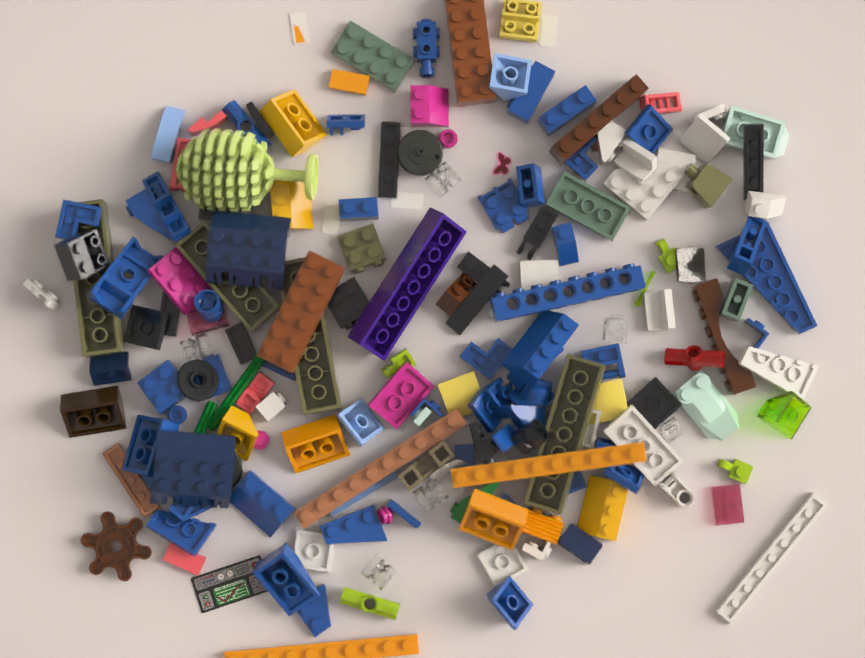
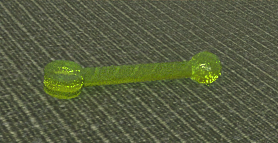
M653 270L645 284L646 288L642 290L638 300L634 302L636 307H640L642 304L643 294L655 275Z

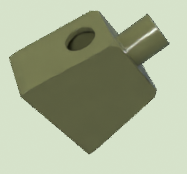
M690 163L684 169V173L690 177L686 188L705 209L713 207L733 179L709 164H703L696 168Z

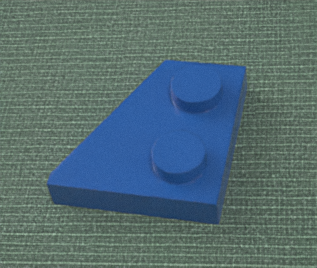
M325 584L317 588L320 593L317 598L297 611L314 637H317L331 627Z

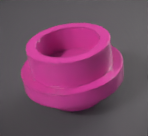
M446 129L440 133L439 141L442 147L452 148L456 145L458 137L453 130Z
M258 430V437L253 448L261 450L268 446L269 436L266 432Z
M384 505L377 510V515L382 524L392 523L394 514L390 508Z

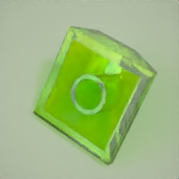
M789 391L768 399L761 407L757 417L792 440L812 407L794 391Z

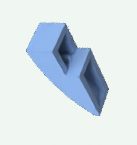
M166 106L151 155L153 161L172 164L185 110Z

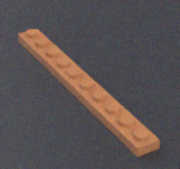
M456 408L295 511V517L302 528L305 529L465 427L467 423Z

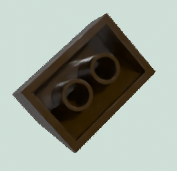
M118 385L61 395L60 412L69 438L126 429L123 399Z

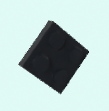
M132 305L123 342L160 350L169 313Z
M654 377L627 402L629 406L632 404L654 429L681 406L679 401L657 377Z

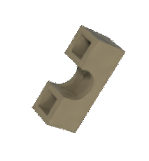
M443 440L399 474L398 478L411 491L453 458L455 454Z

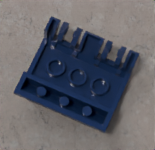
M214 210L209 229L205 264L206 283H215L217 274V284H222L223 272H229V285H234L236 276V286L253 287L255 278V287L260 288L262 284L261 276H267L268 289L273 288V280H275V290H283L288 237H290L292 218Z
M157 430L150 503L158 504L159 498H161V504H166L167 497H173V505H178L179 500H181V505L198 506L200 501V507H205L206 500L209 499L212 500L213 508H217L218 502H220L219 508H228L231 499L235 463V436Z

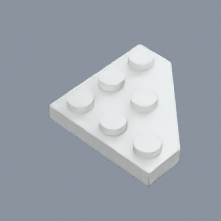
M670 163L658 164L657 169L643 182L623 169H615L603 185L648 220L684 175Z

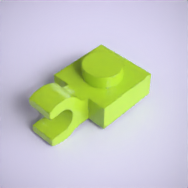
M664 238L656 242L657 247L662 253L657 258L666 273L684 264L676 248L674 247L670 250Z
M404 348L390 357L392 363L383 367L381 371L388 378L405 361L412 367L417 364L409 351Z
M719 459L717 464L718 467L729 471L727 477L743 484H747L754 467L737 459H734L733 463Z

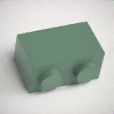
M737 278L732 279L719 316L734 322L740 321L753 284Z

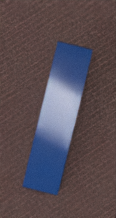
M159 171L143 179L142 182L174 241L176 242L192 233Z

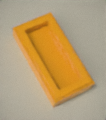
M332 69L329 89L366 96L370 76Z

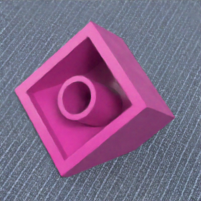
M410 85L411 127H449L448 89L432 85Z

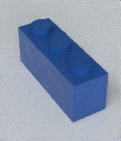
M535 60L534 64L531 65L527 95L510 99L506 106L509 108L507 114L528 124L553 79L555 71Z
M585 85L542 114L537 122L549 137L594 106L597 100Z

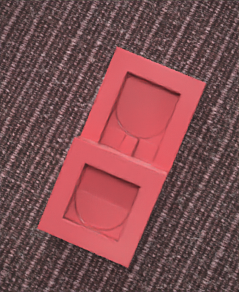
M221 110L208 122L201 117L188 131L193 136L200 135L203 130L209 129L212 131L229 119Z
M260 371L235 404L251 415L256 409L255 406L266 397L276 382Z

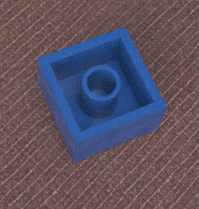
M170 360L165 361L137 382L159 414L166 413L171 407L186 398L179 390L177 384L179 371Z

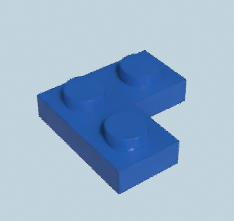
M595 137L565 162L584 181L599 167L585 154L597 141Z
M63 200L55 238L65 240L77 235L80 223L99 227L103 208Z
M498 338L486 353L471 341L460 355V358L490 380L513 349Z

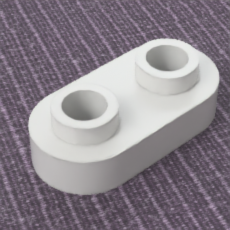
M722 104L700 114L704 115L708 120L714 119L717 121L725 117L724 113L727 112V109ZM700 114L689 119L691 124L697 119V117Z

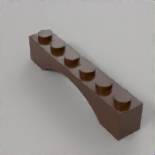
M637 74L634 75L551 147L549 153L562 166L598 132L639 100L649 87Z
M715 278L695 285L693 287L694 291H691L694 301H698L700 307L698 309L699 316L706 323L707 327H704L707 337H711L713 343L711 349L712 351L725 352L724 367L718 369L725 376L726 381L724 385L726 391L730 392L731 395H735L755 388L756 385L751 371L737 364L738 360L728 350L722 338L719 327V312L723 293L718 279Z

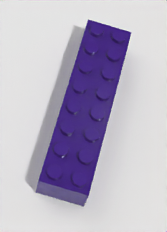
M430 207L347 337L385 361L467 231L444 213Z

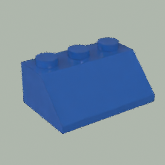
M137 415L122 470L153 478L157 430L178 431L180 425L161 418Z
M250 471L237 485L230 499L232 505L270 538L296 509L254 471Z

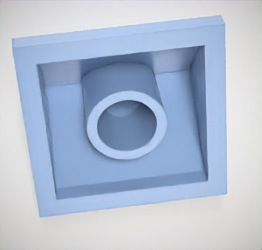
M494 53L489 88L504 101L527 95L532 60Z
M362 398L337 415L361 447L385 429Z

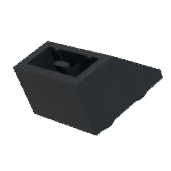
M97 229L69 237L54 245L67 281L82 280L110 265Z

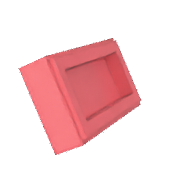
M170 542L163 560L198 576L207 557L200 554L193 557Z

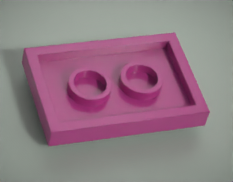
M177 247L147 270L149 275L183 315H186L195 307L194 299L200 291L212 290Z
M405 361L371 399L368 405L394 428L398 429L435 386Z

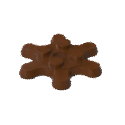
M106 511L100 517L103 525L102 531L96 535L85 533L81 537V544L85 547L93 548L96 552V558L89 565V571L93 575H99L105 568L113 567L121 581H128L132 577L130 562L134 558L149 559L152 554L149 546L141 545L136 540L137 533L143 528V521L135 517L127 525L121 526L116 523L114 514ZM116 540L122 544L119 552L112 549V543Z

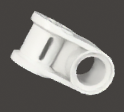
M671 472L665 481L658 484L677 505L687 507L693 503L694 495L674 472ZM683 492L689 496V501L686 504L681 503L679 500V496Z

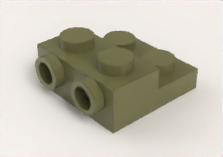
M373 223L337 236L350 272L358 274L365 271V267L370 265L377 267L384 264L383 261L386 260Z

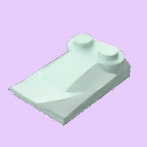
M732 105L729 107L722 132L730 137V139L724 146L743 150V124L763 123L764 156L776 159L784 155L789 137L785 128L786 122Z
M702 370L698 371L671 393L707 439L723 441L739 428L738 414L711 382L709 376Z

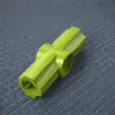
M344 587L340 599L341 604L393 620L396 619L400 606L399 603L348 587ZM372 598L375 601V607L367 608L364 604L365 600Z

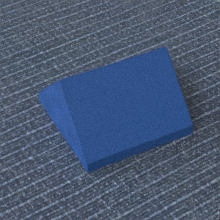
M510 576L506 577L486 594L489 601L513 630L518 628L533 606V603Z

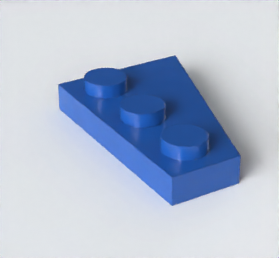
M374 505L319 526L326 544L388 541Z
M156 510L146 524L148 529L193 557H196L217 526L215 523H206L194 518L183 522L172 513Z

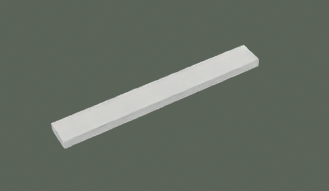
M812 492L715 612L731 624L828 504Z

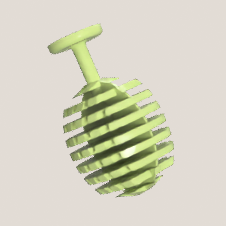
M214 128L210 133L209 129H205L201 132L200 136L193 137L188 142L177 161L176 173L179 185L181 183L186 190L184 193L185 199L190 201L194 197V201L197 203L196 207L202 210L208 206L207 209L209 211L217 210L219 207L218 210L220 212H226L230 209L231 212L238 213L241 207H243L242 212H248L252 204L253 206L260 205L261 200H263L264 196L273 186L274 180L304 182V193L307 200L314 201L317 192L319 170L317 154H310L308 156L305 171L276 169L273 158L270 155L268 157V153H266L267 142L261 141L260 144L257 143L256 135L249 131L246 137H244L245 133L243 130H237L234 133L232 129H225L222 132L221 129Z

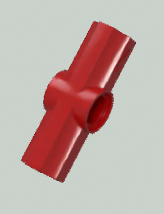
M691 345L686 349L667 348L664 353L665 365L687 366L693 371H698L703 367L722 368L725 364L724 351L702 350L697 345Z

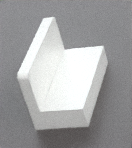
M628 137L622 142L623 152L614 159V164L643 182L657 169V156Z
M672 290L644 293L643 300L647 331L676 328Z

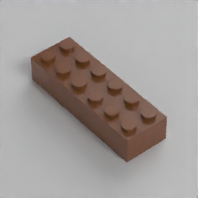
M445 0L458 107L495 103L496 93L489 88L492 61L484 0Z
M310 250L308 251L257 356L294 374L345 272L344 267Z

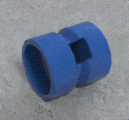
M206 289L196 295L194 305L203 320L216 322L223 316L224 306L216 292Z

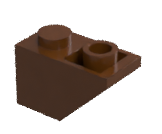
M462 273L444 292L436 305L451 316L477 284L466 274Z

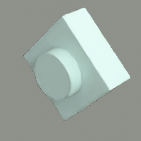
M420 407L413 415L416 418L413 422L420 426L432 411L427 407L424 410Z

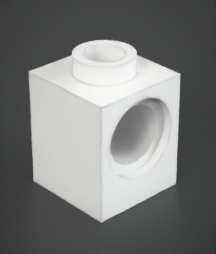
M272 392L255 407L270 422L287 408L284 404L287 400L280 392L278 394Z

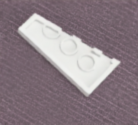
M745 347L737 363L799 400L804 399L819 367L818 365L790 359L753 347Z

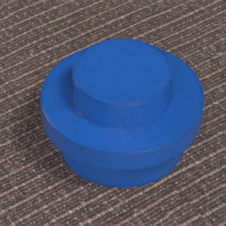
M176 405L169 409V421L176 424L185 422L187 411L184 407Z

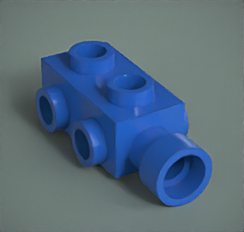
M422 19L421 22H417V28H413V39H417V46H413V58H417V63H421L419 76L431 78L434 77L432 63H436V58L440 57V46H436V39H440V28H436V21ZM423 29H429L430 32L424 33ZM424 47H425V48H428V47H429V48H430V51H429V52H425V51L423 50V48H424Z

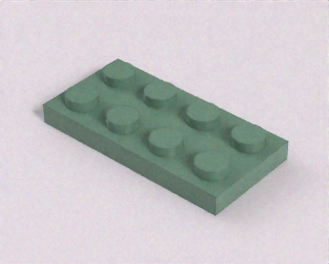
M351 20L331 50L332 55L363 74L370 76V78L393 92L397 91L415 61L414 58Z
M565 171L562 173L545 204L610 241L614 240L631 208Z

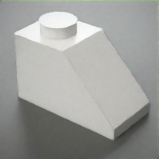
M748 191L744 209L748 216L768 219L779 216L783 213L786 196Z

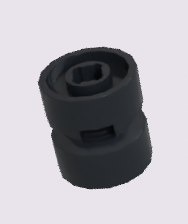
M533 419L524 428L521 427L512 433L511 437L513 444L519 452L528 454L536 446L547 441L549 435L545 426L539 420Z

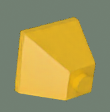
M231 405L221 421L217 434L235 436V451L241 459L248 461L258 433L249 414Z

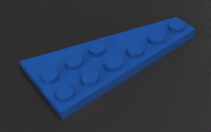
M767 222L753 263L744 278L750 284H753V287L798 334L817 327V323ZM739 236L715 246L728 261Z

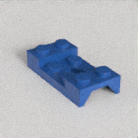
M132 237L91 290L89 299L122 319L132 306L133 301L151 279L147 270L164 256L150 254L141 248L135 237ZM123 273H131L133 278L126 279L123 277Z

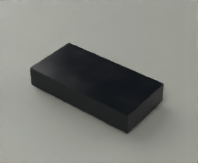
M251 101L246 104L248 111L266 138H272L274 136L273 132Z
M241 322L226 329L225 332L240 364L242 365L253 360L257 352L244 324Z

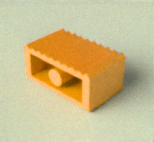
M532 507V510H529L522 532L557 545L564 522L561 521L562 517L550 514V517L543 515V510Z

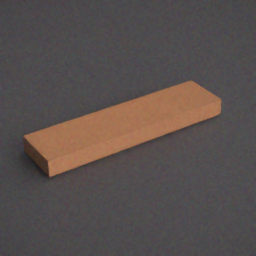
M120 443L102 453L144 518L161 507L159 503H150L151 491L141 475L122 470L126 452Z

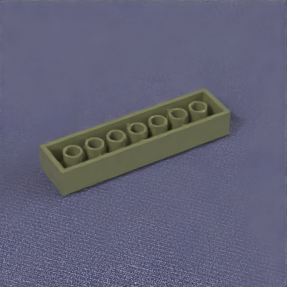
M103 199L78 202L103 208L99 227L80 223L77 235L97 229L111 265L114 262L107 202ZM110 265L82 280H73L82 355L86 358L125 353L121 319L89 299L91 290Z
M305 257L285 261L284 289L280 290L282 303ZM325 312L295 370L303 415L343 408Z
M567 354L546 425L549 438L540 445L537 457L582 450L606 365ZM575 471L531 477L523 504L562 515Z

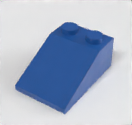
M287 543L271 552L255 565L254 576L289 616L320 595L299 557Z

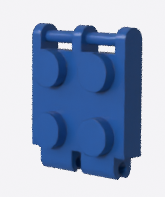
M511 178L507 179V182L501 186L493 187L492 191L487 194L477 196L496 230L500 229L502 234L514 228L513 220L519 225L529 219L527 215L529 209L520 204L519 192Z

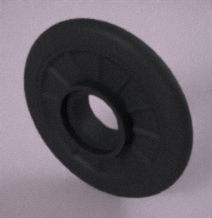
M191 360L180 368L177 375V384L181 393L188 399L204 401L212 397L217 391L219 378L215 368L208 362ZM196 375L201 376L203 379L202 385H196L193 382V377Z

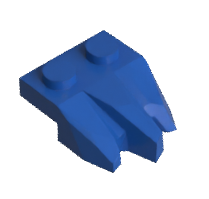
M502 377L495 379L477 391L468 404V407L488 433H493L502 419L509 418L503 411L502 405H516L509 397L513 389L512 383H506L502 386Z

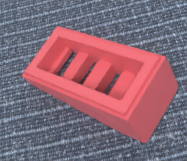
M679 92L643 95L639 99L641 111L647 104H650L659 114L682 111ZM670 98L673 99L674 107H671ZM662 99H665L666 108H664ZM655 100H657L658 109H656Z

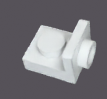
M529 541L528 544L523 543L521 550L543 560L544 557L548 558L552 548L550 547L551 543L546 541L542 550H539V545Z

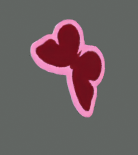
M498 151L497 161L499 164L493 168L492 174L506 175L510 171L509 165L512 164V159Z

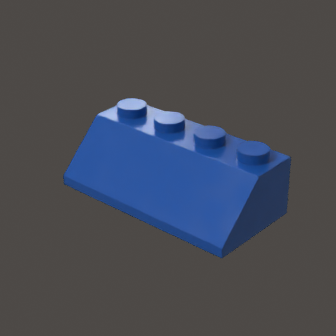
M553 311L540 312L501 365L533 388L579 324L564 313Z

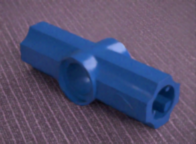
M235 100L225 105L222 111L238 130H242L243 124L250 123L251 129L249 132L256 135L257 143L260 144L261 141L267 142V148L271 145L269 140ZM244 131V137H246L248 131Z

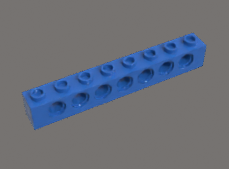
M627 264L621 270H616V267L609 268L603 274H598L597 271L586 274L587 277L585 278L573 276L569 277L567 282L562 283L561 280L549 282V286L542 287V284L531 286V290L526 291L523 288L512 290L513 294L505 295V292L494 294V298L489 300L494 322L642 290L646 286L641 265ZM619 275L626 277V284L619 282ZM601 279H605L608 282L607 289L600 286ZM582 283L589 285V293L582 291ZM564 287H568L571 290L572 294L570 297H566L563 294ZM546 291L552 293V301H547L544 298ZM529 295L534 298V305L526 303V296ZM508 300L515 301V309L507 307Z

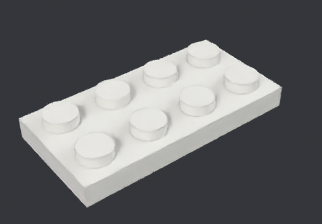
M632 404L603 429L616 445L644 442L647 461L633 464L655 487L684 462Z

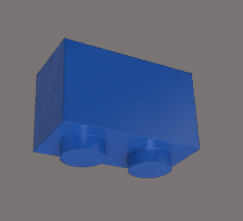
M535 163L516 166L520 204L528 208L544 205L545 197L541 167Z
M377 197L339 199L340 221L379 219Z

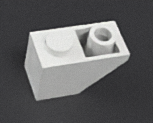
M613 121L598 132L596 136L600 163L602 165L606 161L609 163L616 155L613 151L617 146L621 148L622 142L626 139L624 134L626 130Z

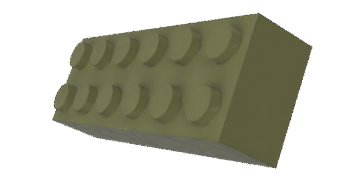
M203 220L192 230V233L181 239L175 246L206 280L205 264L210 226ZM223 272L222 284H217L216 274L215 283L208 284L251 333L257 331L279 311L280 306L262 285L260 288L255 287V278L253 287L236 286V276L234 285H229V272Z

